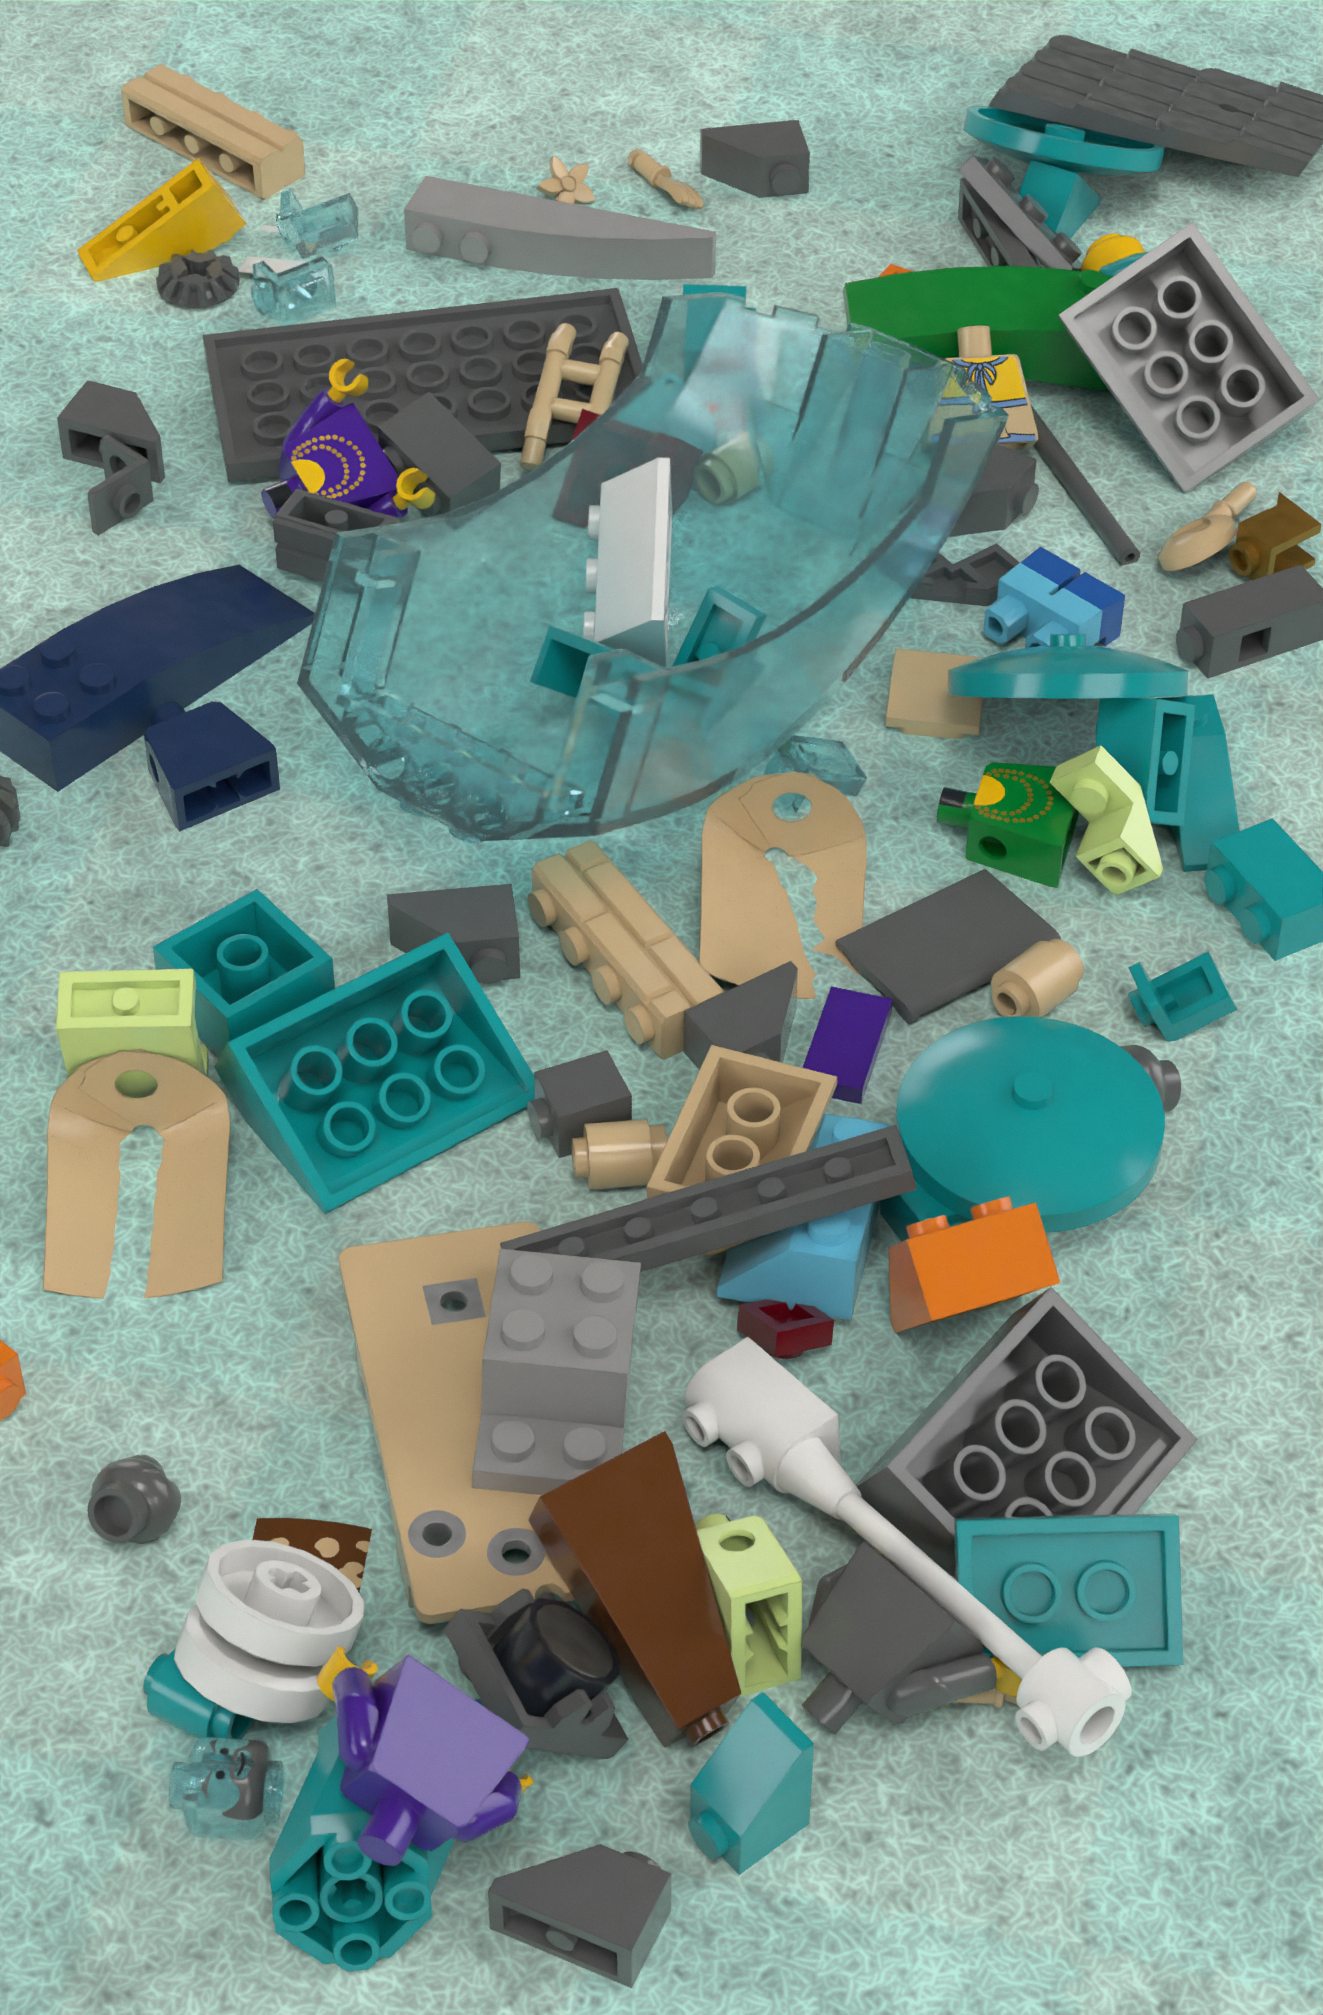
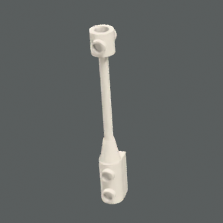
M746 1337L711 1359L695 1373L685 1392L684 1402L687 1409L682 1412L683 1423L693 1440L700 1446L707 1447L716 1440L721 1439L731 1448L726 1453L728 1465L735 1477L744 1486L752 1487L765 1479L777 1491L791 1493L838 1520H844L915 1585L976 1636L987 1649L1022 1679L1016 1696L1017 1705L1020 1710L1016 1712L1015 1719L1021 1734L1031 1746L1037 1750L1044 1751L1057 1741L1073 1756L1082 1757L1097 1750L1111 1737L1124 1715L1125 1701L1131 1697L1129 1679L1117 1660L1107 1651L1098 1647L1090 1649L1080 1658L1067 1648H1057L1041 1656L861 1498V1492L839 1464L841 1463L838 1414L749 1337Z

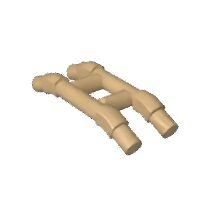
M568 323L560 324L556 328L548 343L546 359L533 407L530 410L527 421L525 441L520 460L522 468L530 471L541 470L552 419L577 423L582 409L608 417L618 375H620L625 352L629 344L625 334L614 332L609 336L602 348L598 365L569 360L572 345L576 338V330ZM567 381L594 386L590 402L557 398L561 382Z

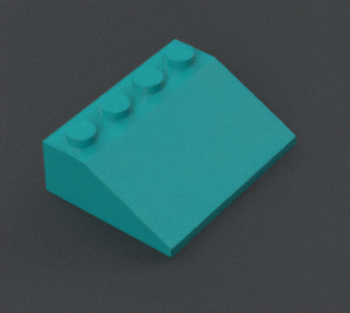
M448 932L227 1042L214 1066L247 1124L324 1214L526 1109L528 1101L535 1100L533 1072Z

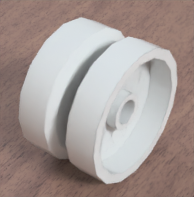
M245 1539L224 1543L208 1557L197 1587L196 1605L188 1611L176 1642L174 1660L183 1678L200 1694L233 1713L264 1722L296 1723L316 1718L329 1706L331 1701L321 1692L316 1678L337 1646L344 1648L345 1654L351 1650L363 1620L364 1600L355 1585L333 1565L306 1551L271 1541Z

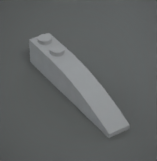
M425 176L404 208L406 250L502 269L557 276L597 279L670 280L713 278L715 274V231Z

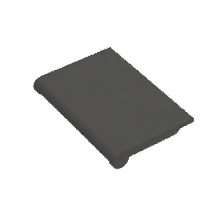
M983 869L837 939L836 946L849 957L851 964L887 998L893 999V1003L897 1006L898 1014L909 1025L917 1021L919 1016L991 981L997 971L1035 943L1052 939L1061 940V937L1050 924L990 872Z

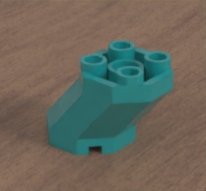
M335 1715L318 1732L319 1751L269 1858L272 1911L275 1932L323 1964L336 1963L346 1971H360L371 1968L379 1958L392 1957L432 1917L431 1895L455 1840L451 1838L433 1851L423 1850L410 1842L401 1862L394 1866L378 1863L360 1850L357 1840L371 1814L344 1797L341 1791L340 1783L346 1765L339 1757L337 1717Z

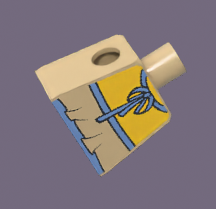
M968 326L958 329L959 357L942 359L934 370L927 439L928 455L963 453L978 437L1012 450L1030 449L1038 441V432L1018 356L1015 354L992 355L989 326Z

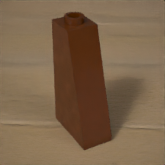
M663 1431L541 1495L528 1521L583 1614L602 1630L613 1645L620 1662L619 1674L658 1740L666 1748L686 1737L690 1746L694 1747L718 1734L730 1724L725 1714L728 1713L742 1693L673 1443L667 1433Z

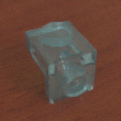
M292 189L281 192L280 213L276 214V223L284 241L287 243L293 242L301 258L305 259L327 250H338L349 242L357 240L358 206L351 194L347 193L303 209Z

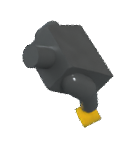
M862 1542L848 1564L824 1575L817 1584L809 1626L802 1636V1646L830 1672L804 1701L802 1706L832 1733L836 1734L863 1701L891 1724L897 1725L903 1723L908 1718L953 1701L992 1690L994 1687L1009 1696H1017L1022 1679L994 1654L993 1658H990L987 1654L982 1653L986 1647L976 1636L867 1542Z

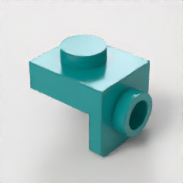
M1209 951L1152 980L1140 961L1128 967L1138 988L1128 993V996L1144 1027L1156 1023L1167 1042L1176 1041L1238 1010Z

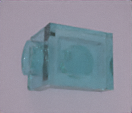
M323 256L276 273L264 261L253 264L254 285L251 286L253 303L262 315L269 314L280 326L293 325L336 308L333 265Z
M784 734L763 775L795 771L804 774H814L821 781L835 787L843 794L856 797L867 780L866 775L843 741ZM786 793L776 798L774 804L781 815L795 816L805 796L798 793Z

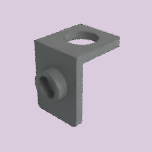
M109 435L100 439L106 480L91 488L87 494L92 531L98 536L124 519L134 517L143 507L154 501L149 460ZM116 456L121 458L127 467L119 470Z

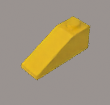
M197 158L85 243L77 252L91 278L95 282L157 268L160 264L170 262L173 254L185 256L190 254L192 249L196 253H205L208 250H213L220 244L229 241L247 223L229 194L200 159Z

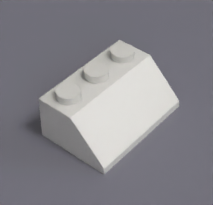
M656 458L601 483L600 505L589 506V540H599L598 558H587L586 593H596L595 611L584 612L583 637L666 667L672 534L670 458Z

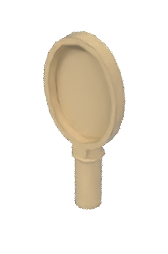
M1241 482L1222 500L1215 502L1212 509L1202 518L1183 526L1173 533L1158 554L1162 570L1177 571L1193 566L1211 557L1229 544L1237 534L1234 520L1240 512L1255 500L1257 496L1256 488L1249 482Z

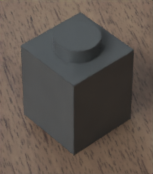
M608 1050L534 1072L535 1100L528 1101L527 1103L530 1123L537 1138H549L558 1158L572 1155V1138L583 1137L584 1124L632 1120V1095Z

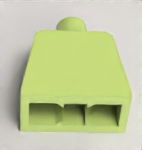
M711 1514L703 1517L695 1526L742 1694L739 1697L801 1679L802 1579L762 1517L753 1515L731 1521L723 1514ZM745 1607L750 1609L755 1615V1623L752 1627L745 1615Z

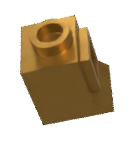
M1279 492L1276 506L1238 523L1236 542L1229 549L1230 563L1239 575L1247 576L1251 580L1298 565H1302L1306 570L1315 565L1316 559L1297 544L1319 534L1322 524Z

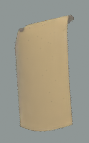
M792 771L753 777L720 795L708 807L701 834L699 963L710 975L735 985H741L792 961L798 968L797 998H817L812 983L816 974L804 954L797 921L792 911L787 891L780 884L773 862L765 858V851L767 849L778 847L787 853V857H793L805 864L818 876L812 890L817 902L813 921L825 940L811 950L836 956L852 971L861 975L851 964L849 957L836 946L837 939L863 927L867 865L864 826L845 794L821 781L814 774ZM798 793L809 799L811 811L803 819L786 821L774 814L772 804L776 798L783 794Z
M138 1049L118 1051L114 1054L89 1061L81 1065L57 1089L51 1101L47 1129V1199L43 1290L73 1296L104 1299L111 1275L110 1265L115 1244L114 1232L121 1172L118 1169L120 1142L132 1133L133 1128L140 1125H148L154 1128L164 1139L162 1162L157 1171L151 1256L147 1269L148 1283L144 1298L164 1297L222 1282L230 1117L226 1095L214 1081L184 1061ZM142 1071L154 1077L158 1085L155 1092L147 1097L130 1098L117 1090L115 1080L125 1072Z

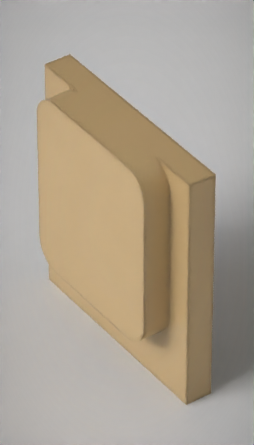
M895 648L885 726L897 727L900 732L909 735L952 739L963 738L966 734L979 736L983 697L948 695V670L982 657Z

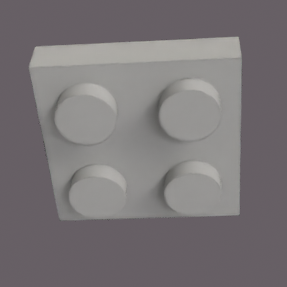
M500 1249L482 1360L481 1418L472 1470V1488L543 1495L622 1454L630 1389L633 1333L641 1263Z

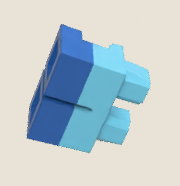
M1040 546L999 579L997 600L985 611L983 631L986 636L999 644L1009 641L1018 634L1026 639L1025 648L1050 646V634H1086V646H1093L1097 642L1107 646L1120 637L1125 594L1086 572L1080 575L1078 567Z

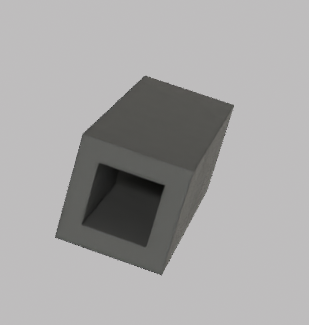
M1298 565L1185 602L1182 608L1180 629L1176 634L1178 650L1185 661L1193 662L1209 679L1323 640V588L1302 565Z

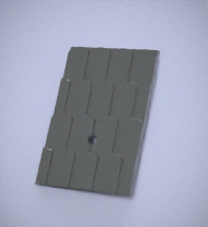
M1057 35L1050 38L1044 48L1038 50L1028 63L1023 64L1013 77L1007 79L1004 86L996 92L988 106L1294 177L1300 176L1323 146L1322 94L1284 82H1280L1278 87H1274L1216 68L1198 70L1132 48L1128 54L1068 35Z

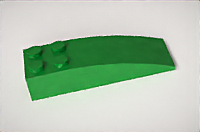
M983 266L905 272L845 283L843 297L851 356L936 367L942 359L959 357L958 329L968 326H989L992 355H1017L1020 360L1024 380L1110 391L1060 322L1058 315L1114 276L1105 275L1095 270L1075 271L1023 266Z

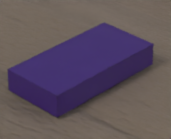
M831 986L802 1068L836 1076L837 1086L832 1096L833 1099L862 1104L892 1014L893 999Z

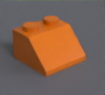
M1010 1196L971 1207L970 1211L973 1221L949 1227L946 1215L906 1226L909 1239L888 1247L890 1321L895 1333L1060 1284L1061 1282L1036 1202L1013 1209Z

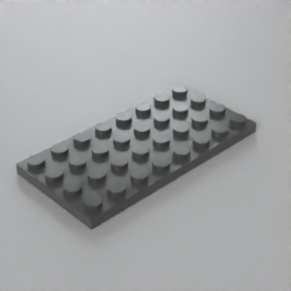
M619 288L202 335L228 482L280 476L278 470L284 439L300 414L323 388L330 389L332 387L329 380L330 368L340 359H349L355 363L352 370L345 375V386L350 385L359 374H363L368 378V388L365 393L357 397L346 396L343 401L345 405L354 403L377 442L379 425L427 392H430L488 451L523 447L527 421L539 385L551 335L560 324L568 323L576 330V338L572 345L569 360L598 365L604 343L612 333L621 332L627 336L629 344L625 352L620 375H618L609 411L610 415L611 412L648 382ZM562 381L557 398L589 403L594 386ZM552 419L547 444L570 442L577 423Z

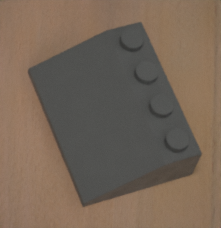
M1050 1287L1007 1319L856 1484V1487L861 1492V1498L944 1571L956 1579L955 1518L1135 1514L1198 1439L1068 1303Z

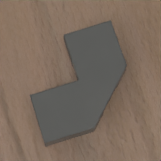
M917 535L875 555L873 569L907 598L988 607L997 600L999 579L1020 562L996 543L952 564Z

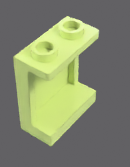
M194 969L59 972L56 1032L68 1078L81 1065L89 1061L114 1054L118 1051L138 1049L184 1061L208 1077V1050L205 1045L199 1042L195 1021L196 980ZM142 1071L125 1072L115 1080L117 1090L130 1098L147 1097L155 1092L158 1085L154 1077Z

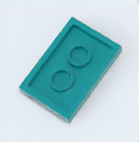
M1166 1513L954 1519L956 1581L1041 1656L1057 1648H1067L1080 1658L1090 1649L1098 1647L1111 1654L1121 1667L1183 1665L1179 1515ZM985 1648L982 1653L993 1658V1653Z

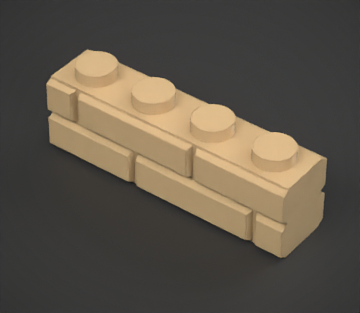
M160 64L145 72L144 78L138 76L123 85L121 95L126 126L191 161L199 158L208 170L264 200L282 190L284 186L287 187L302 178L305 174L303 139L295 131L280 127L265 119L259 112L250 111L229 100L223 93H216L200 85L188 75H181Z
M592 840L568 849L564 856L558 853L535 863L533 869H531L532 892L528 894L527 900L530 912L537 924L543 928L550 925L559 936L560 945L567 960L574 966L582 963L588 970L598 997L607 1005L614 1002L622 1011L626 1027L635 1042L638 1044L647 1042L657 1055L664 1060L683 1052L684 1011L724 993L723 989L596 842L594 843Z

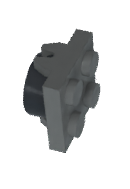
M521 1589L499 1603L491 1613L460 1609L444 1628L459 1658L460 1670L472 1682L484 1707L530 1738L525 1749L609 1759L629 1740L614 1714V1704L609 1695L604 1693L618 1678L620 1672V1662L613 1645L602 1630L585 1614L563 1601L555 1600L552 1593L545 1592L537 1600H534L528 1589Z

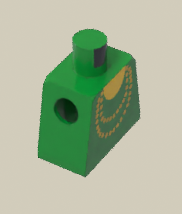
M993 762L986 765L977 793L947 787L943 788L938 804L937 823L968 829L965 857L967 860L1048 887L1058 888L1080 813L1050 783L1056 767Z

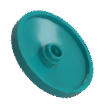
M988 106L968 107L963 130L972 137L1009 157L1029 164L1032 159L1080 175L1124 176L1157 171L1161 167L1165 149L1159 145Z
M1050 634V646H1037L1001 652L948 670V695L1054 699L1188 695V670L1160 659L1134 652L1099 646H1086V634Z
M1015 1016L988 1019L963 1026L942 1036L922 1051L907 1070L900 1085L896 1108V1126L914 1179L939 1203L953 1212L973 1220L970 1208L1010 1196L1013 1209L1036 1202L1045 1233L1074 1230L1102 1221L1121 1211L1143 1192L1156 1172L1161 1157L1165 1114L1159 1092L1149 1074L1138 1061L1116 1043L1096 1032L1072 1023L1042 1017Z

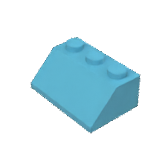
M825 1114L810 1150L891 1125L859 1118ZM881 1200L763 1235L728 1249L717 1287V1297L749 1303L765 1299L783 1301L787 1303L789 1310L793 1309L795 1303L815 1306L829 1317L851 1320Z

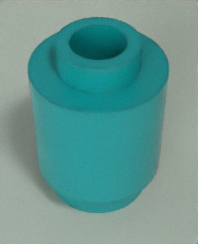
M175 1649L169 1655L166 1653L159 1655L150 1666L143 1683V1692L148 1696V1712L207 1743L218 1739L215 1744L220 1741L231 1746L237 1744L250 1729L254 1718L233 1713L200 1694L183 1678L174 1660Z

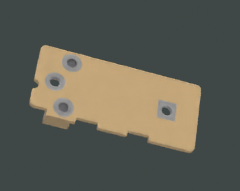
M518 1222L345 1248L339 1254V1270L356 1342L357 1365L361 1383H364L391 1505V1519L396 1537V1550L409 1607H414L417 1618L424 1623L434 1624L451 1621L460 1609L491 1613L499 1603L521 1589H528L534 1600L545 1592L558 1594L564 1602L575 1600L528 1521L541 1495L472 1488V1470L481 1418L482 1360L499 1251L501 1249L500 1243L540 1231V1228L532 1222ZM455 1299L464 1302L466 1307L458 1312H450L445 1310L442 1304L448 1300ZM517 1548L526 1551L530 1557L523 1563L513 1564L506 1561L502 1555L510 1549Z

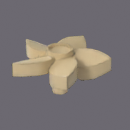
M553 155L550 160V173L553 178L543 180L536 189L546 195H557L554 201L570 204L595 202L592 190L583 183L587 177L589 165L578 164L568 172L564 163Z

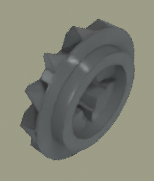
M192 249L191 253L185 256L173 254L170 262L159 265V274L156 277L159 294L166 301L187 308L209 307L224 302L237 291L240 282L238 267L233 266L230 256H216L213 250H208L205 253H196Z

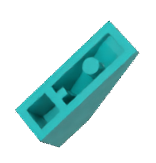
M1214 694L1155 698L1195 705L1184 827H1170L1183 872L1207 870L1211 842L1240 831L1226 733Z

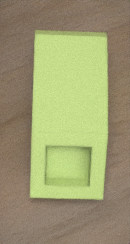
M1101 745L1057 765L1050 783L1089 822L1075 857L1114 894H1121L1159 878L1163 866L1141 786Z

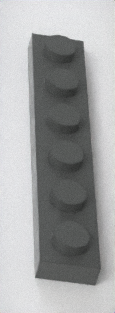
M892 1125L501 1242L500 1247L501 1249L639 1262L641 1263L640 1272L914 1191L917 1188L896 1125Z

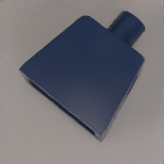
M171 701L160 705L154 711L151 717L152 726L148 727L144 732L148 770L179 832L280 790L276 747L222 702L212 701L186 712L180 704Z

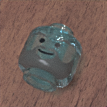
M218 1737L201 1738L192 1746L187 1762H174L169 1784V1805L172 1809H183V1819L188 1832L192 1836L253 1840L263 1833L267 1822L277 1823L279 1821L284 1795L283 1761L273 1760L269 1747L263 1741Z

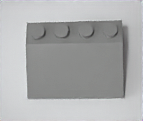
M1193 222L1058 315L1060 322L1184 494L1308 414L1319 400L1316 393Z

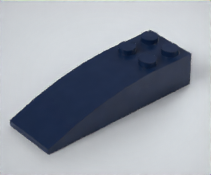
M240 564L195 573L151 587L110 604L60 630L0 668V752L59 792L142 737L147 728L152 726L151 717L160 705L172 701L180 704L183 709L316 622L317 614Z

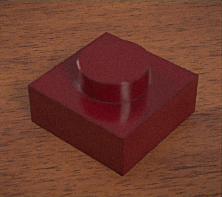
M765 1299L740 1304L738 1307L737 1331L749 1337L772 1357L793 1359L801 1356L804 1351L832 1345L834 1320L815 1306L795 1303L793 1309L789 1310L786 1302Z

